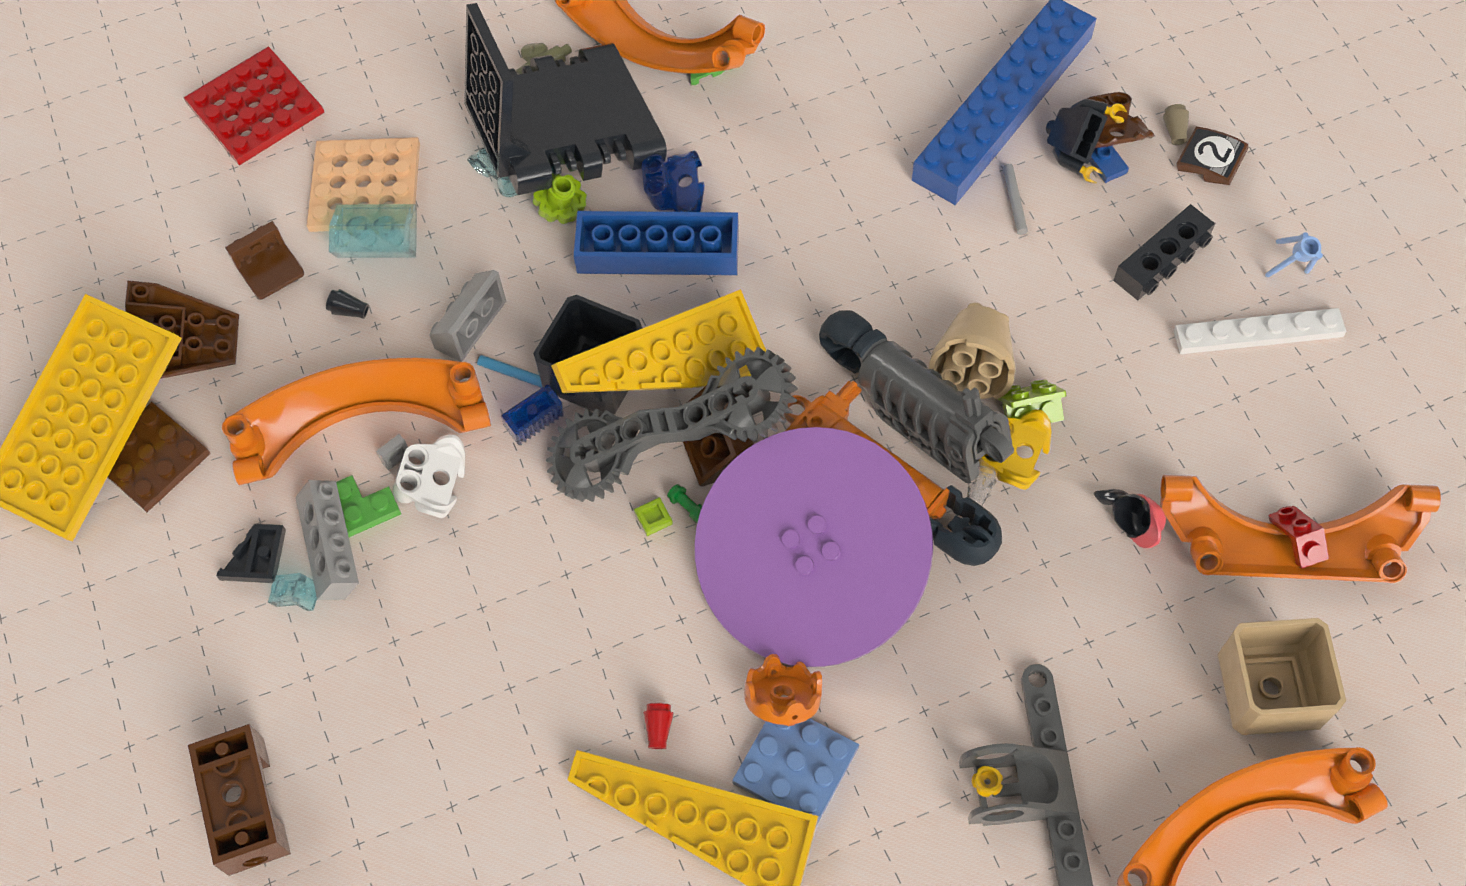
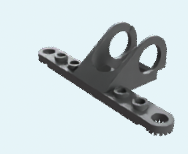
M1033 664L1024 670L1021 678L1032 746L1009 743L986 745L966 751L959 760L960 768L973 767L974 774L982 766L993 768L1016 766L1018 782L1002 784L1001 792L995 796L992 795V797L1021 796L1022 803L988 807L986 797L978 794L980 807L970 812L968 823L969 825L983 823V826L1046 820L1058 885L1093 886L1053 675L1046 666ZM1039 673L1041 676L1043 675L1046 683L1043 687H1035L1029 682V676ZM1008 753V755L999 758L976 759L989 754ZM1018 810L1008 814L989 815L999 811Z

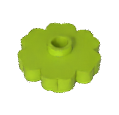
M552 173V187L533 192L532 202L535 206L539 207L538 214L548 222L558 220L561 224H567L576 221L577 211H584L587 194L580 190L581 182L574 179L573 176H561L560 174L554 175Z

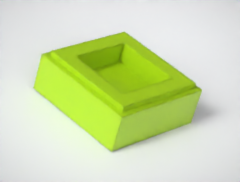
M660 497L634 509V513L646 536L673 525L672 518Z

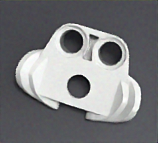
M448 434L438 438L434 444L410 445L404 452L393 485L392 493L395 499L401 503L414 501L416 509L425 514L439 518L447 516L458 498L451 495L456 477L458 475V477L463 478L465 474V449L460 438L456 435ZM416 457L422 464L414 465L409 461V458ZM438 471L444 472L448 475L449 482L446 485H438L433 481V474ZM401 483H410L414 490L408 491L403 489Z

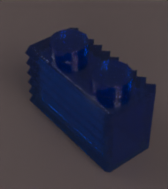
M547 384L503 413L501 418L504 427L517 445H522V442H527V439L536 436V432L540 433L541 429L545 430L546 426L550 427V423L559 420V417H564V410L561 400Z

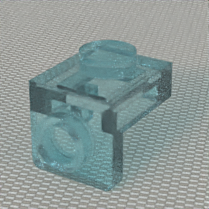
M301 573L276 575L275 581L271 586L268 603L275 607L297 605L306 611H313L317 601L314 582Z

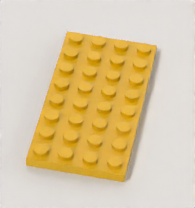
M85 294L0 448V507L73 542L182 338Z

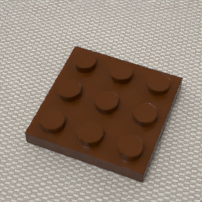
M151 402L141 413L107 478L147 513L211 453L203 444Z

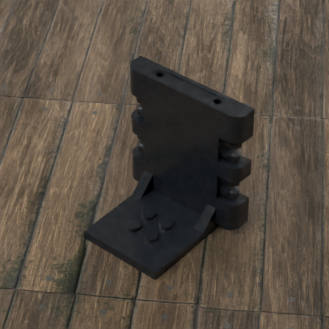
M478 4L466 5L464 104L498 178L509 176L517 195L551 188L552 172L554 175L561 174V165L566 164L570 172L578 170L582 180L586 181L602 177L603 164L611 163L610 154H615L618 161H623L627 158L632 170L665 163L667 155L665 139L614 43L580 49L578 57H570V65H566L562 59L554 60L552 55L531 58L530 66H522V74L517 75L514 68L508 69Z

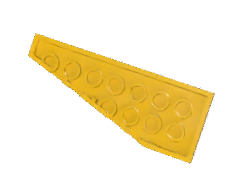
M740 289L551 366L563 393L704 388L711 375H720L717 366H722L723 368L727 366L726 357L734 361L736 351L744 356L746 348L751 349L753 352H755L757 347L766 352V348ZM747 365L739 369L740 377L751 376Z

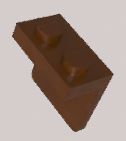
M273 221L258 227L255 231L225 247L235 267L259 300L272 295L304 276L303 268L285 244Z

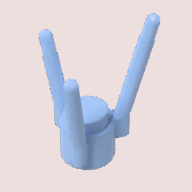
M1307 232L1299 236L1277 239V244L1297 243L1293 247V255L1272 268L1265 276L1270 277L1296 260L1300 262L1309 261L1304 272L1306 274L1310 273L1317 260L1323 257L1320 241L1313 236H1309Z

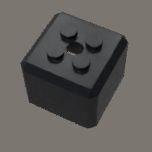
M579 295L567 297L533 353L543 390L593 412L595 409H599L602 412L606 410L616 414L628 391L563 393L551 365L643 329L640 320Z

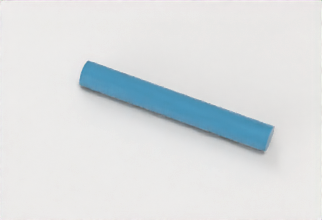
M480 355L477 365L543 388L540 376L483 355Z

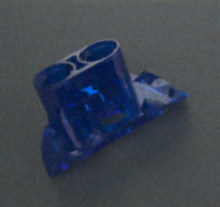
M695 150L685 154L670 156L667 158V162L657 154L644 159L642 162L643 188L655 209L673 210L674 212L701 211L705 184L704 181L699 182L698 167H702V162ZM683 178H692V183L689 186H679V182Z

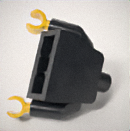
M1083 99L1072 105L1071 108H1061L1056 119L1050 120L1047 123L1046 132L1049 135L1047 143L1054 147L1053 154L1059 165L1077 175L1079 173L1083 174L1086 181L1095 184L1097 182L1090 179V173L1096 171L1102 174L1101 170L1093 166L1085 167L1084 163L1088 164L1108 118L1105 114L1110 115L1116 123H1122L1124 119L1120 116H1115L1118 111L1127 112L1122 104H1114L1112 107H1108V103Z

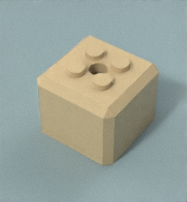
M1319 618L1240 623L1217 654L1232 727L1241 735L1320 730L1347 701L1329 626ZM1270 681L1276 684L1278 694H1268L1263 688V682Z

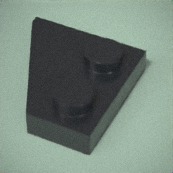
M254 524L246 534L245 540L238 544L232 552L234 557L224 569L220 568L218 570L217 578L220 581L275 583L286 533L285 527L283 525Z

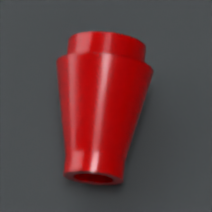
M649 703L647 704L646 711L643 712L648 748L667 749V739L674 712H671L670 704Z

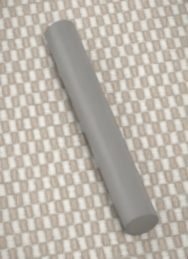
M1006 164L1003 166V172L1017 234L1023 235L1028 232L1015 172L1012 164Z

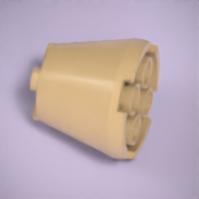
M970 303L967 308L961 310L956 315L934 348L929 362V369L940 373L943 380H949L954 383L958 391H963L965 388L972 390L975 387L979 390L980 399L994 397L997 400L1011 389L1016 371L1009 317L995 309L982 306L980 303Z

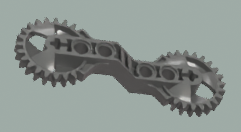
M757 347L755 352H753L751 349L746 348L744 356L738 351L735 352L734 361L726 357L727 366L725 368L717 366L720 375L710 376L702 395L679 407L639 410L624 418L618 417L606 410L602 412L599 409H595L594 412L585 409L584 416L576 412L575 421L566 418L567 427L564 429L558 426L557 428L560 436L551 437L556 444L547 448L548 451L553 453V456L546 459V462L553 465L547 470V473L554 475L551 482L558 485L557 490L565 493V496L584 502L585 499L594 502L595 496L604 499V490L613 493L614 488L612 484L614 482L622 484L619 478L620 474L629 475L633 462L639 453L661 443L700 440L713 433L724 434L733 440L738 438L743 442H746L747 438L754 442L757 441L758 433L764 438H768V429L777 432L776 423L778 421L786 423L783 417L784 413H793L788 404L797 401V399L790 395V393L798 390L791 383L796 379V376L790 373L792 368L784 362L785 360L767 349L765 352L760 347ZM747 365L752 377H740L739 369ZM770 392L780 393V400L770 401ZM762 411L764 421L756 425L752 415ZM587 426L590 434L579 439L578 430ZM565 448H571L570 457L563 455ZM587 470L594 473L600 472L601 481L592 485Z

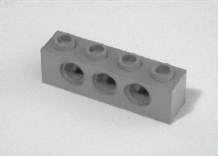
M308 480L296 496V502L317 600H345L359 584L337 484L336 481Z

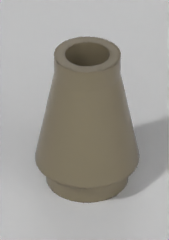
M1182 104L1168 106L1163 115V120L1173 145H1182L1187 142L1189 111Z

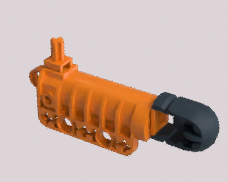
M848 381L836 395L829 390L825 396L821 395L812 402L800 395H793L797 401L789 403L788 407L799 404L804 408V411L800 415L784 413L785 419L791 423L785 431L811 427L847 431L877 444L903 466L915 482L925 501L931 521L933 542L936 547L954 560L971 566L985 564L999 551L1002 544V530L998 520L988 510L969 497L963 498L962 492L953 485L948 486L944 490L848 421L850 403L862 391L855 381ZM946 506L956 514L947 525L951 531L944 528L940 522L934 521L935 518L940 520L947 511L945 509Z

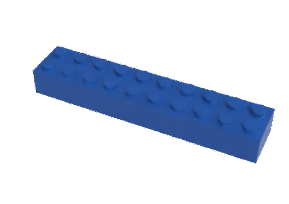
M1049 0L917 157L913 164L912 181L956 205L1092 39L1097 18L1063 0Z

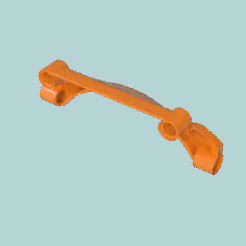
M1163 475L1160 487V507L1182 542H1191L1190 554L1197 570L1204 575L1396 583L1402 580L1407 573V567L1400 557L1401 551H1409L1429 523L1431 512H1437L1441 502L1438 486L1398 485L1377 501L1353 514L1337 520L1320 523L1319 525L1324 528L1329 559L1301 569L1295 563L1292 541L1289 536L1274 524L1257 521L1230 509L1218 501L1204 487L1197 476ZM1207 554H1212L1210 557L1206 559H1201L1203 556Z

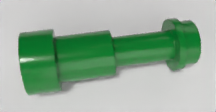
M679 484L674 485L667 494L672 504L679 503L690 513L689 517L695 523H698L703 505H697L686 495L685 487H681Z

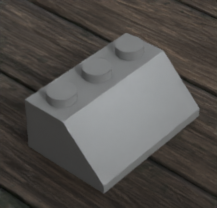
M490 270L475 273L472 279L463 285L460 295L448 305L445 315L431 329L430 338L434 349L459 362L465 359L506 303L499 272Z

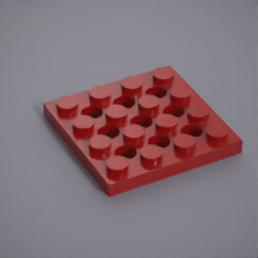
M269 46L183 97L186 104L239 166L325 113L322 105ZM267 74L266 78L257 79L258 76ZM246 87L243 92H236L238 88ZM273 90H281L278 94H270ZM219 100H225L221 105H214ZM259 102L258 106L254 108L249 107L250 104ZM289 104L294 105L292 109H283L285 106ZM238 115L233 121L227 120L230 116ZM265 118H273L269 123L262 122ZM244 131H252L248 136H240Z

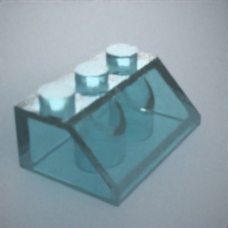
M337 205L329 225V253L337 258H416L417 205Z

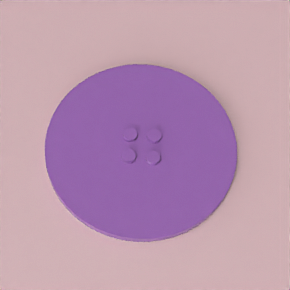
M811 427L784 431L765 438L743 451L722 471L711 487L701 509L696 528L695 562L702 592L715 617L736 640L763 657L777 654L780 657L781 663L792 666L797 662L804 663L806 667L839 665L858 659L882 646L905 625L917 608L927 586L932 567L933 533L925 501L911 476L894 457L877 444L856 434L833 428Z

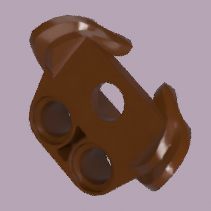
M1113 92L1087 98L1108 103V107H1112L1114 104H1122L1127 112L1118 111L1115 116H1120L1124 119L1122 123H1116L1110 115L1105 114L1108 118L1095 148L1109 147L1155 137L1154 133L1148 130L1145 123L1138 116L1132 117L1129 115L1132 101L1130 95L1124 92ZM1119 132L1123 136H1113L1110 133Z

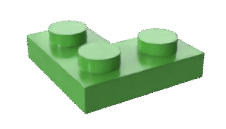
M353 475L336 482L348 537L401 515L389 486L366 497H362Z

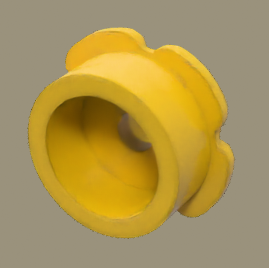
M982 766L972 776V786L983 797L995 796L1001 792L1003 787L1001 784L1003 777L993 767ZM988 779L990 780V784L987 785L984 781Z

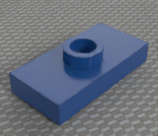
M1113 146L1095 148L1089 161L1093 167L1101 170L1102 174H1098L1105 183L1127 174L1129 167Z

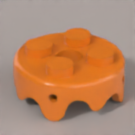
M770 654L766 657L761 667L758 669L751 668L748 671L744 688L746 706L756 717L773 724L793 726L804 722L815 715L820 707L822 674L820 671L810 673L802 662H797L792 667H786L781 664L780 657L777 654Z

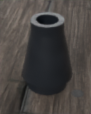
M341 289L338 291L331 290L327 298L326 310L331 311L332 315L365 319L369 310V304Z

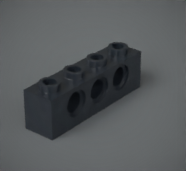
M1190 204L1118 266L1113 281L1137 301L1145 294L1151 295L1163 278L1168 280L1176 272L1178 265L1182 262L1184 264L1188 263L1199 247L1203 249L1211 242L1213 238L1211 233L1216 223Z

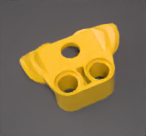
M1042 410L1029 411L1020 419L1008 418L1014 453L1002 463L987 460L985 457L989 455L985 454L979 459L980 466L978 470L981 474L985 476L997 475L999 481L1023 490L1028 489L1041 473L1034 469L1040 452L1042 450L1043 453L1048 454L1051 444V422L1047 414ZM1020 446H1028L1031 448L1033 455L1030 458H1022L1017 454L1016 450Z

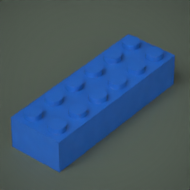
M577 211L574 261L577 274L738 275V212Z

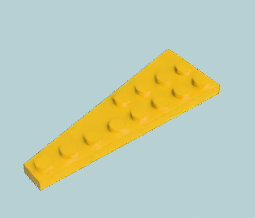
M576 750L567 779L570 783L746 886H801L818 816Z

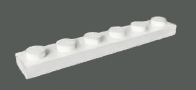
M1339 308L1176 325L1174 328V335L1180 354L1344 337L1347 332Z

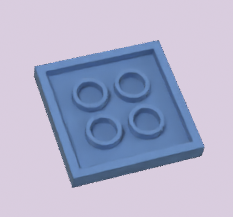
M811 718L793 726L773 724L766 721L734 776L732 783L765 802L818 816V825L858 751L859 744Z

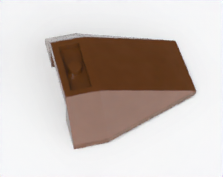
M127 281L125 312L182 338L160 379L236 364L239 314L157 283Z

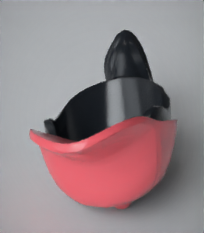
M1120 489L1094 492V496L1101 504L1112 505L1115 522L1126 533L1127 537L1131 538L1139 547L1152 548L1159 544L1161 532L1165 527L1166 516L1162 508L1154 500L1143 494H1128Z

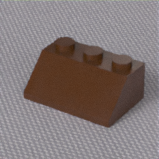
M706 386L703 389H701L696 395H694L688 402L700 397L706 389ZM713 433L700 440L683 441L699 486H706L715 483L722 471L743 451L754 445V442L750 438L743 442L738 438L733 440L724 434Z

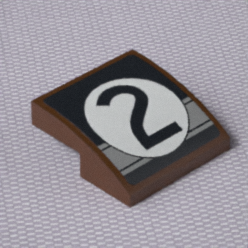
M1196 126L1176 163L1177 169L1181 172L1203 174L1204 182L1230 185L1249 145L1229 134Z

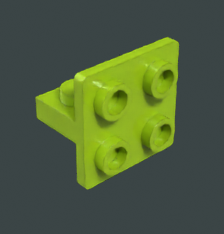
M1042 379L1032 381L1031 386L1021 388L1020 385H1012L1008 393L998 400L1003 403L1004 415L1007 418L1020 419L1029 411L1042 410L1047 414L1050 422L1053 423L1064 420L1061 398L1067 395L1066 390L1048 382V380Z

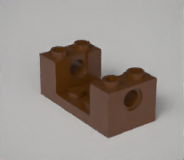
M250 724L189 744L188 749L213 865L230 876L290 855L291 852L285 827L273 815L263 769L270 767L264 738ZM233 787H240L241 795L238 800L227 802V792Z

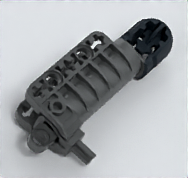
M839 310L831 314L821 325L819 332L821 346L841 366L853 373H859V384L870 394L874 411L879 418L965 483L969 484L979 476V459L985 454L1002 463L1014 453L1008 418L1003 413L993 411L983 404L977 388L974 387L972 390L965 388L963 391H958L954 383L949 380H943L937 371L927 369L923 361L912 358L911 353L896 342L887 341L884 333L878 329L873 330L872 325L866 319L852 310Z

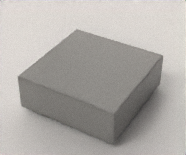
M398 434L376 452L382 464L389 470L401 462L408 446L402 436Z

